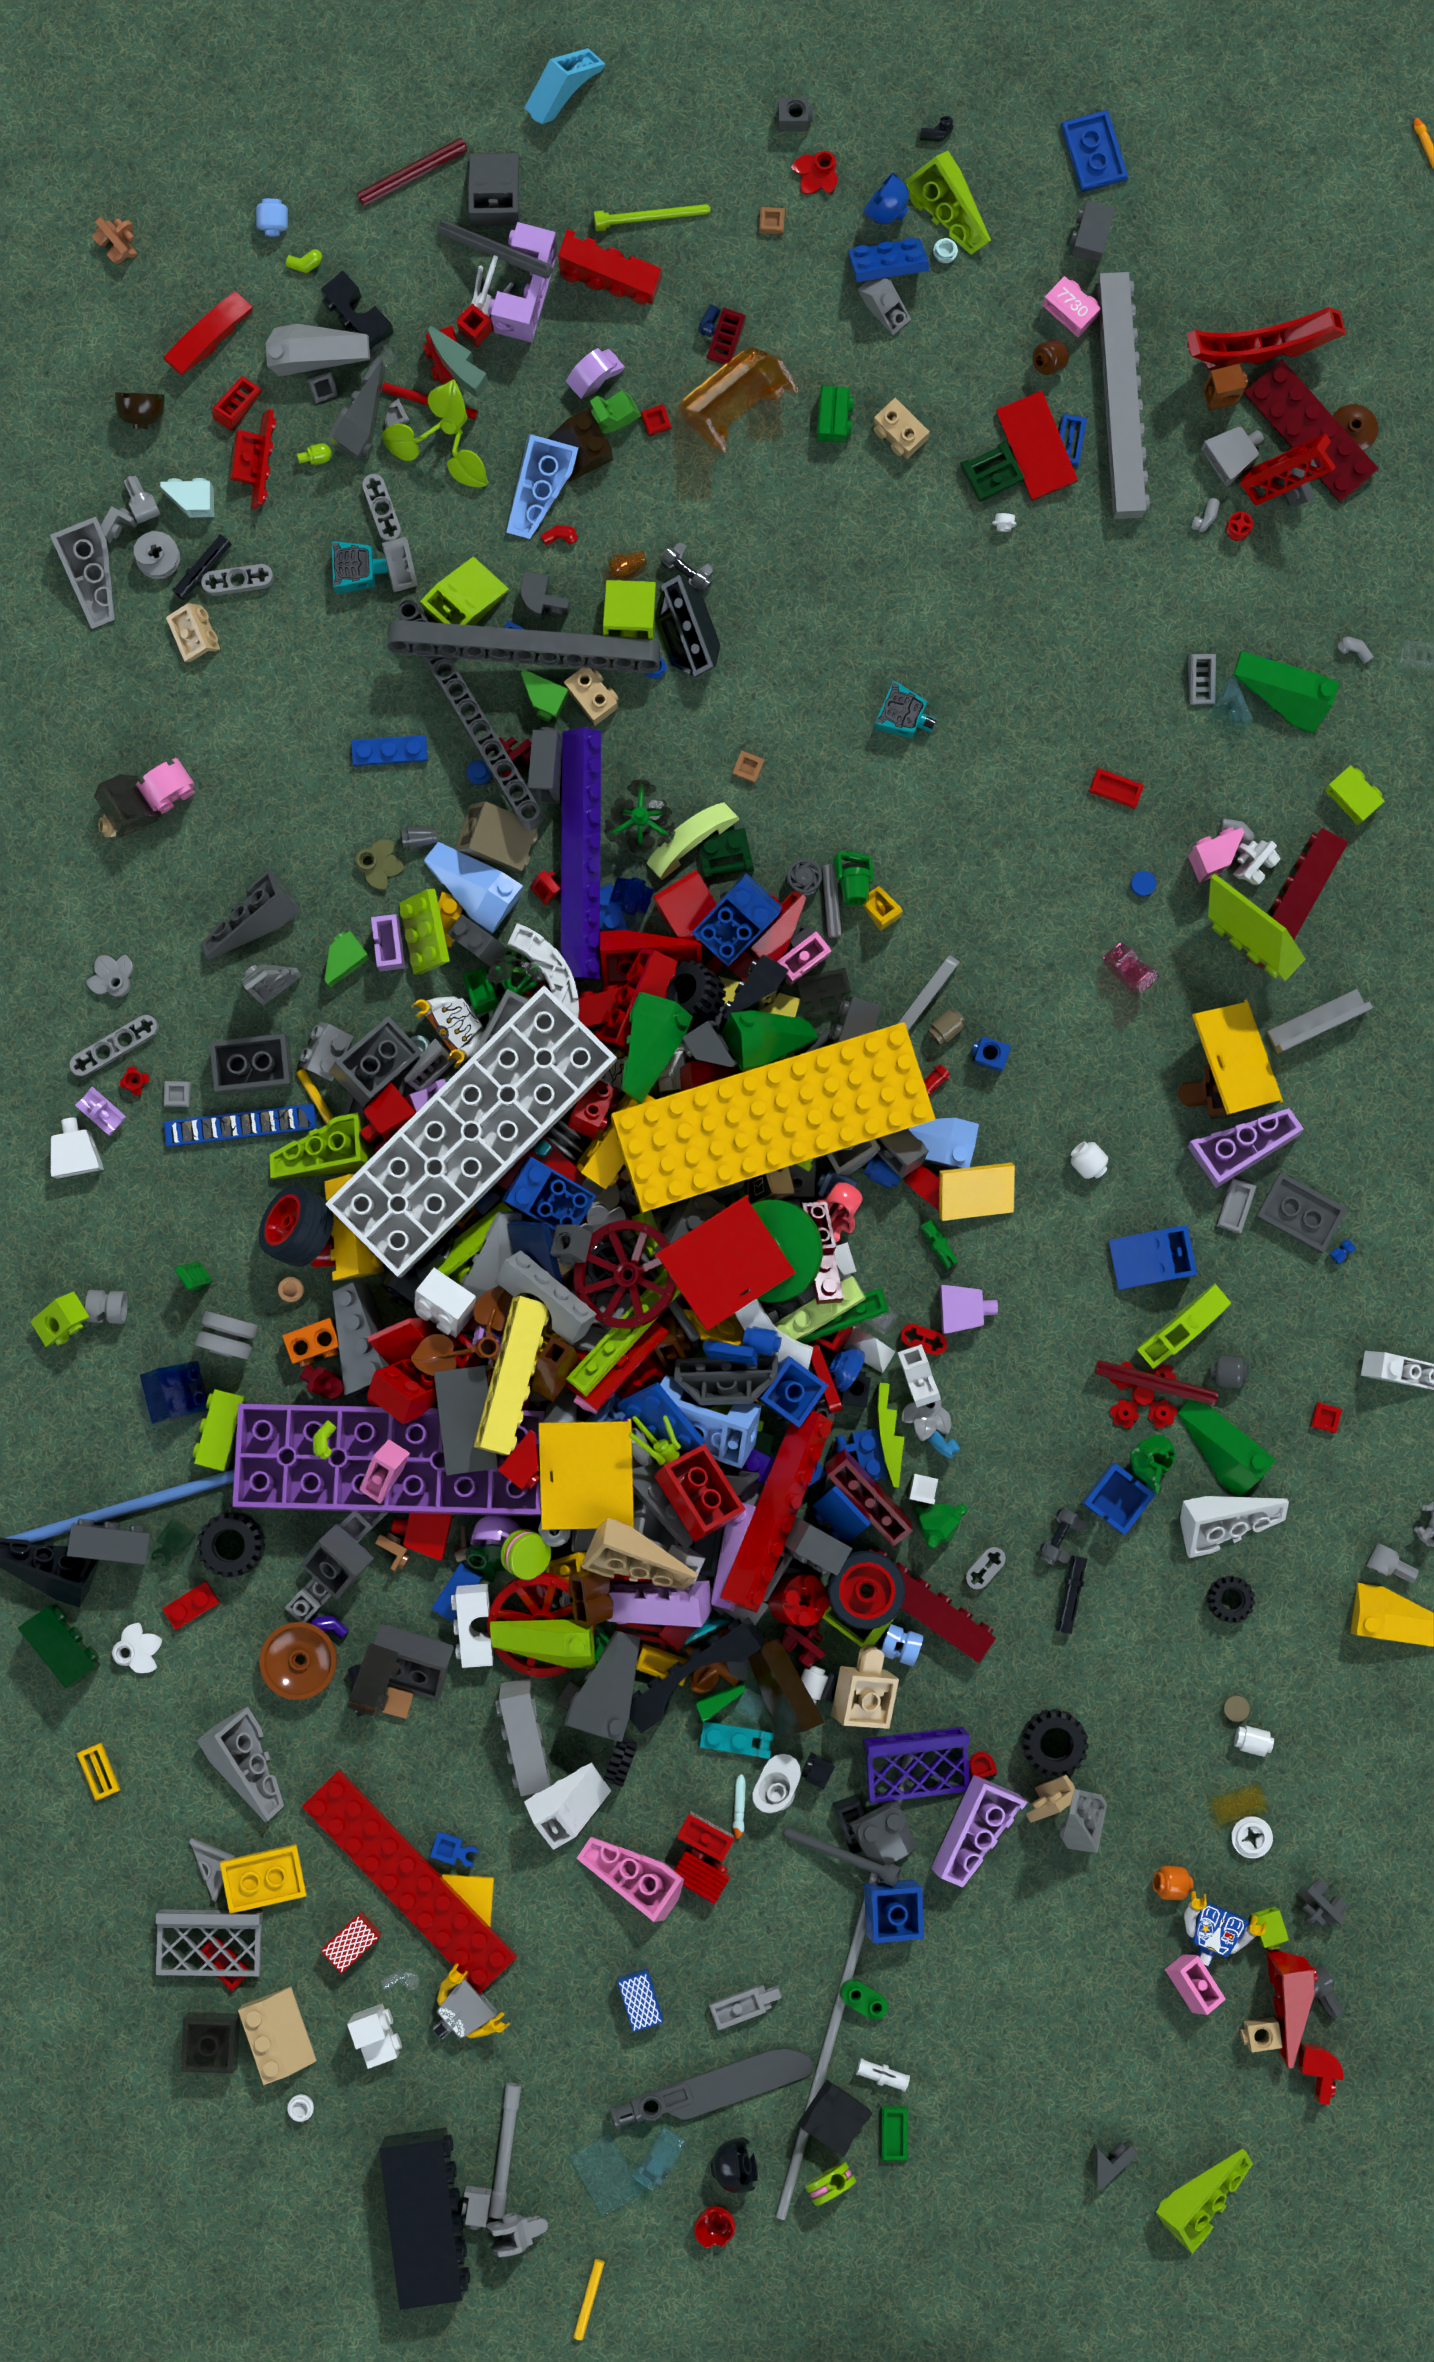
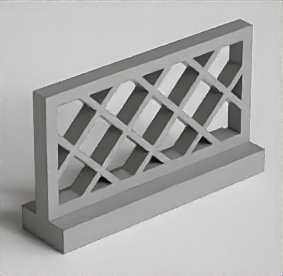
M160 1909L156 1913V1975L259 1977L261 1975L263 1911H241L230 1914L229 1910ZM164 1928H174L181 1936L170 1945L164 1938ZM181 1928H189L185 1932L181 1930ZM192 1928H199L206 1935L198 1945L186 1935ZM206 1928H214V1930L210 1933ZM218 1929H226L232 1936L223 1946L213 1937V1934ZM232 1929L240 1930L237 1933H235ZM244 1929H255V1941L247 1946L238 1935ZM182 1938L193 1948L184 1959L173 1948ZM208 1938L219 1949L210 1959L199 1949ZM234 1939L245 1949L236 1959L224 1949ZM163 1945L167 1948V1950L164 1953ZM254 1945H255V1953L251 1950V1948H252ZM169 1951L180 1962L174 1969L163 1968V1957ZM195 1951L206 1962L200 1969H193L186 1962ZM220 1952L231 1962L226 1969H218L212 1963V1960ZM245 1953H248L255 1960L254 1970H244L237 1961ZM181 1965H183L186 1969H178V1968H179ZM207 1965H209L212 1969H204V1968H205Z

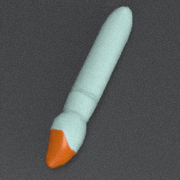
M742 1774L738 1776L735 1786L733 1830L736 1839H739L744 1832L743 1818L746 1783Z

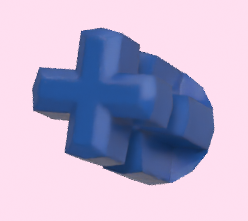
M1348 1239L1341 1243V1249L1337 1247L1329 1254L1333 1261H1337V1265L1347 1258L1346 1252L1350 1254L1356 1250V1247Z

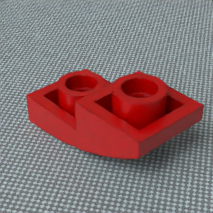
M922 1164L913 1170L904 1182L939 1211L940 1178Z

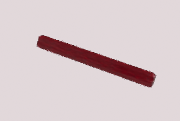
M459 138L359 191L357 196L360 203L366 206L467 152L464 140Z
M1098 1360L1095 1365L1094 1373L1099 1376L1208 1405H1215L1218 1399V1392L1102 1360Z

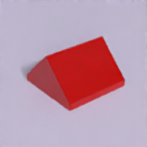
M408 1318L368 1336L367 1339L387 1364L391 1365L411 1356L422 1340L433 1335L435 1323L430 1320L425 1321L422 1318Z

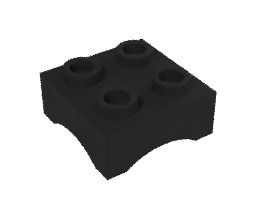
M826 2080L797 2124L802 2130L844 2158L854 2137L873 2113L867 2106L829 2080Z

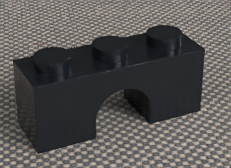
M343 270L321 288L324 298L322 302L330 312L335 310L338 313V320L347 330L351 328L355 333L367 334L371 351L394 332L391 322L376 306L366 313H357L352 310L355 302L362 296L359 287Z

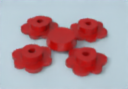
M1128 1361L1120 1365L1133 1369L1132 1364ZM1163 1362L1147 1372L1158 1376L1163 1374L1166 1378L1176 1380V1375L1172 1373L1173 1367L1171 1365L1165 1366ZM1109 1378L1110 1382L1117 1385L1119 1390H1124L1126 1387L1129 1389L1134 1388L1132 1391L1134 1401L1126 1402L1121 1399L1117 1405L1110 1408V1414L1114 1417L1113 1422L1115 1425L1121 1424L1124 1428H1131L1134 1421L1139 1418V1414L1136 1412L1137 1404L1140 1406L1150 1404L1151 1412L1148 1414V1418L1154 1421L1155 1427L1164 1428L1166 1424L1172 1425L1174 1423L1173 1417L1177 1414L1176 1407L1169 1405L1168 1400L1165 1399L1161 1402L1153 1401L1155 1397L1154 1390Z

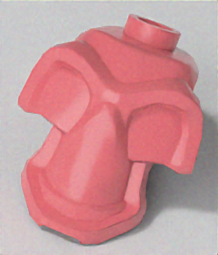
M846 1182L836 1183L825 1197L815 1201L827 1202L835 1243L840 1240L841 1231L852 1233L855 1229L854 1215L863 1200L860 1191Z

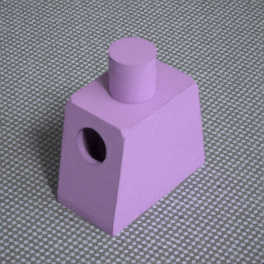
M949 1285L940 1286L942 1334L983 1326L984 1316L998 1315L997 1300H983L982 1290Z

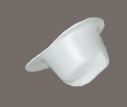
M780 1754L771 1758L765 1765L753 1791V1802L762 1812H778L792 1804L801 1776L800 1765L791 1755Z

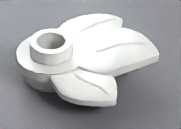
M140 1623L131 1624L122 1632L121 1641L113 1647L112 1657L117 1664L121 1666L129 1665L137 1673L152 1672L157 1669L152 1655L160 1648L162 1638L155 1634H143ZM123 1648L129 1649V1657L125 1658L121 1655Z

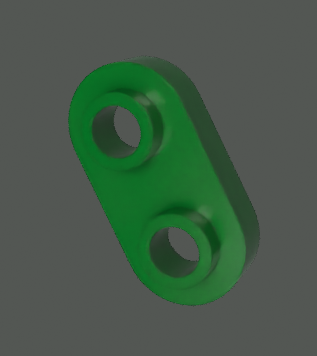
M849 1979L841 1985L840 1997L846 2005L871 2020H879L886 2015L888 2002L880 1993L856 1979ZM853 1991H858L856 1998H851ZM879 2003V2009L873 2011V2005Z

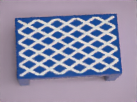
M648 1968L618 1977V1986L633 2032L663 2023V2015Z

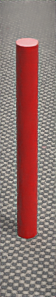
M386 382L382 386V392L429 406V395ZM465 406L467 417L476 420L478 410Z

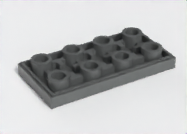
M486 1366L434 1372L446 1475L498 1469L496 1453L473 1447L489 1389Z

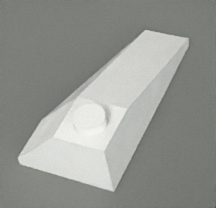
M1204 1496L1183 1501L1180 1523L1188 1557L1193 1558L1214 1553L1220 1550L1218 1544L1232 1538L1233 1542L1236 1543L1242 1540L1241 1536L1251 1529L1258 1533L1285 1521L1289 1501L1283 1498Z

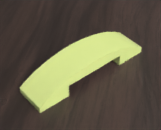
M724 802L697 813L671 833L674 837L673 840L666 838L657 847L647 861V865L663 880L681 866L678 861L681 857L713 832L717 831L719 834H722L739 820L738 816Z

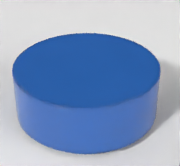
M1148 871L1137 872L1131 879V890L1140 897L1150 895L1156 888L1154 875Z

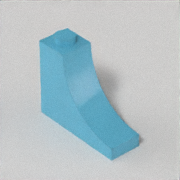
M588 48L550 59L524 109L531 114L532 119L536 122L544 124L553 121L572 94L589 78L600 73L605 63Z

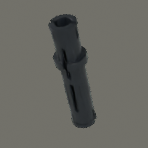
M219 534L217 539L203 553L191 569L187 568L185 571L186 575L172 591L179 598L185 600L197 584L201 585L204 574L216 564L219 558L232 545L230 541Z
M1071 1555L1068 1576L1064 1579V1583H1066L1056 1631L1068 1634L1073 1632L1081 1588L1085 1584L1083 1578L1087 1558Z

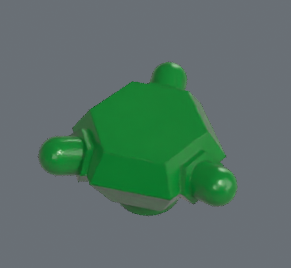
M933 1504L927 1508L917 1505L913 1509L914 1514L918 1517V1528L923 1539L927 1541V1547L930 1549H935L940 1543L951 1541L958 1529L961 1517L968 1511L967 1506L964 1504H959L957 1507L949 1504Z

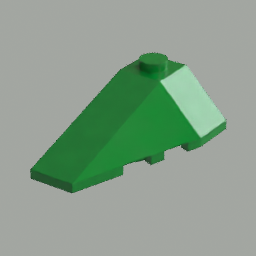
M1244 651L1240 652L1233 672L1235 678L1254 694L1261 696L1272 710L1276 709L1284 716V720L1287 723L1312 734L1315 733L1333 706L1340 684L1318 673Z
M1189 1399L1177 1413L1202 1452L1203 1457L1213 1470L1217 1480L1236 1497L1243 1496L1265 1475L1276 1461L1257 1443L1205 1403Z

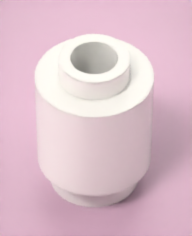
M811 1665L810 1669L804 1668L801 1680L816 1705L817 1700L821 1699L828 1676L824 1675V1669Z
M1239 1726L1237 1728L1234 1746L1239 1747L1240 1751L1265 1757L1267 1752L1271 1753L1274 1738H1271L1269 1731L1250 1726Z

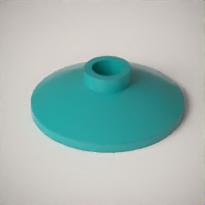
M708 1617L702 1627H697L685 1641V1645L695 1643L703 1637L732 1623L731 1620L720 1619L711 1621Z

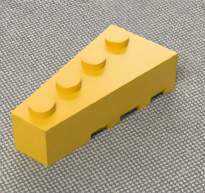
M348 1174L324 1181L326 1200L329 1201L355 1174ZM333 1214L334 1222L330 1235L334 1238V1249L330 1250L331 1260L336 1261V1271L332 1272L333 1281L359 1279L384 1272L383 1262Z

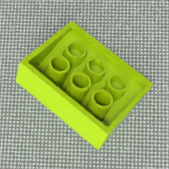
M1215 873L1211 876L1208 917L1213 923L1211 928L1221 937L1227 935L1230 938L1229 942L1237 950L1240 951L1242 948L1248 952L1246 954L1247 957L1255 964L1259 962L1264 964V970L1273 978L1279 976L1286 981L1306 960L1287 929Z

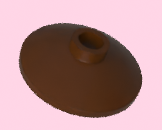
M1350 404L1341 407L1333 414L1337 422L1362 450L1367 449L1374 443L1378 434V423L1376 417L1369 409L1361 405ZM1352 422H1357L1360 427L1358 429L1354 428Z

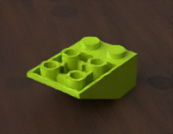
M473 556L438 582L424 596L420 603L423 611L436 623L475 626L509 591V588Z

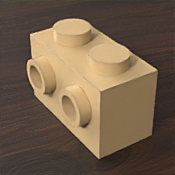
M896 398L874 417L873 430L881 439L886 438L891 443V449L898 456L903 455L906 459L928 440L930 433Z
M581 668L564 681V687L568 689L571 697L592 724L596 726L618 709L617 700L619 698L611 687L606 689L602 684L604 679L597 669Z

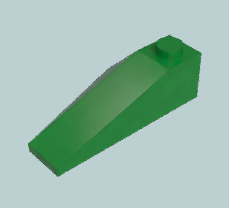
M644 992L638 993L630 1012L629 1022H632L631 1035L627 1036L626 1043L629 1045L628 1059L624 1061L621 1088L638 1104L644 1101L677 1050L693 1018L677 1002Z
M754 1010L730 1013L721 1032L741 1071L768 1065L776 1059L781 1060L788 1053L799 1051L818 1040V1036L808 1019Z

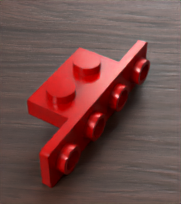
M270 408L262 414L259 435L239 429L235 432L230 480L253 485L250 509L254 510L264 504L267 498V489H264L265 480L268 479L270 474V466L267 463L268 456L270 457L273 450V442L270 441L271 433L274 432L276 426V418H273L274 410Z

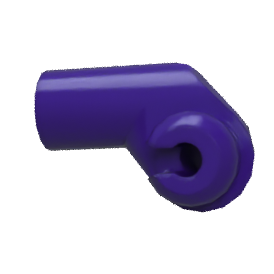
M331 1615L316 1617L311 1622V1624L321 1628L324 1632L331 1631L340 1640L349 1631L339 1620Z

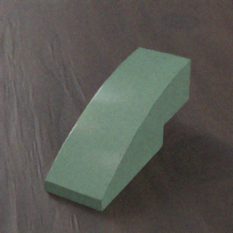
M430 325L428 328L429 336L441 362L465 390L478 398L488 384L487 374L472 364L474 361L471 351Z

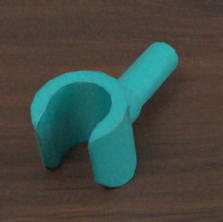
M542 1139L538 1145L535 1144L531 1149L540 1157H546L551 1152L552 1147Z

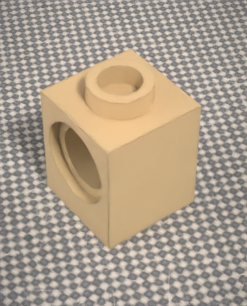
M1274 2017L1243 2021L1244 2029L1240 2030L1243 2045H1247L1251 2052L1282 2048L1279 2022ZM1265 2029V2037L1259 2041L1255 2040L1254 2035L1256 2031Z

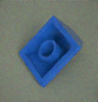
M787 1356L778 1363V1377L757 1400L800 1428L828 1385L792 1357Z

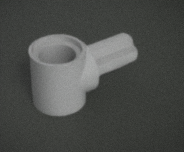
M136 476L127 477L124 480V485L131 497L128 504L137 524L159 516L160 512L152 494L144 492Z
M1377 1543L1366 1565L1368 1568H1373L1384 1576L1394 1574L1410 1583L1415 1581L1419 1572L1416 1568L1400 1561L1399 1553Z

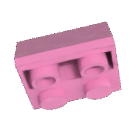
M1230 827L1221 831L1220 836L1214 839L1208 836L1196 842L1197 845L1192 847L1193 850L1188 855V858L1199 883L1211 879L1214 873L1217 876L1223 874L1231 865L1244 834L1243 828L1235 830L1234 827Z

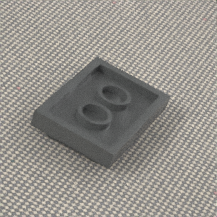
M1280 1172L1255 1217L1318 1252L1324 1253L1347 1208Z

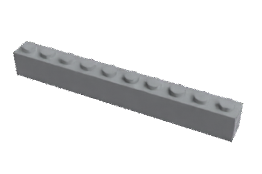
M1129 272L1100 273L1097 280L1098 304L1101 308L1099 323L1113 519L1143 518L1146 510H1149L1150 499L1148 494L1145 495L1148 473L1143 471V462L1146 461V448L1141 445V438H1144V423H1140L1139 414L1143 412L1142 399H1138V391L1141 390V377L1136 375V367H1139V352H1135L1134 343H1137L1138 339L1137 328H1133V320L1136 318V306L1131 304V296H1134V282L1130 281Z

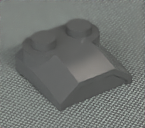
M895 1800L849 1823L865 1859L880 1865H890L907 1856L917 1847L906 1823V1817Z

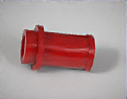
M941 1064L937 1067L934 1066V1070L923 1080L929 1096L944 1081H948V1077L951 1075Z

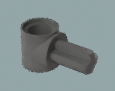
M1321 1964L1315 1968L1317 1982L1314 1983L1315 1994L1313 1998H1319L1328 2015L1335 2017L1343 2011V2008L1332 1991L1335 1983L1326 1968Z

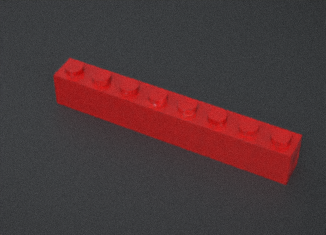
M811 1411L800 1428L791 1422L788 1426L720 1596L721 1599L734 1606L758 1613L760 1605L764 1600L767 1587L774 1575L775 1567L783 1552V1547L793 1527L797 1512L802 1505L804 1494L808 1484L811 1482L812 1474L831 1431L833 1422L821 1413Z

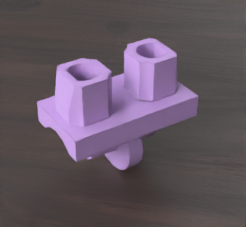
M91 1087L87 1094L75 1105L109 1136L127 1118L94 1087Z

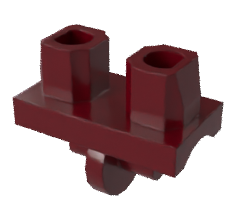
M501 737L498 738L512 761L519 757L526 766L530 765L532 742L528 738L513 751L511 747L517 743L513 737L506 742ZM494 751L493 753L497 756L499 752ZM509 771L501 773L505 778L511 774Z
M307 1365L300 1375V1379L308 1383L306 1389L315 1394L332 1400L339 1398L343 1394L344 1385L341 1381L342 1377L320 1366L314 1369Z
M818 1622L812 1627L800 1626L807 1633L805 1636L791 1625L785 1627V1634L780 1641L788 1652H791L798 1642L806 1647L798 1657V1660L807 1667H810L818 1658L822 1659L826 1654L810 1641L811 1638H814L820 1643L824 1638L817 1632L820 1627Z

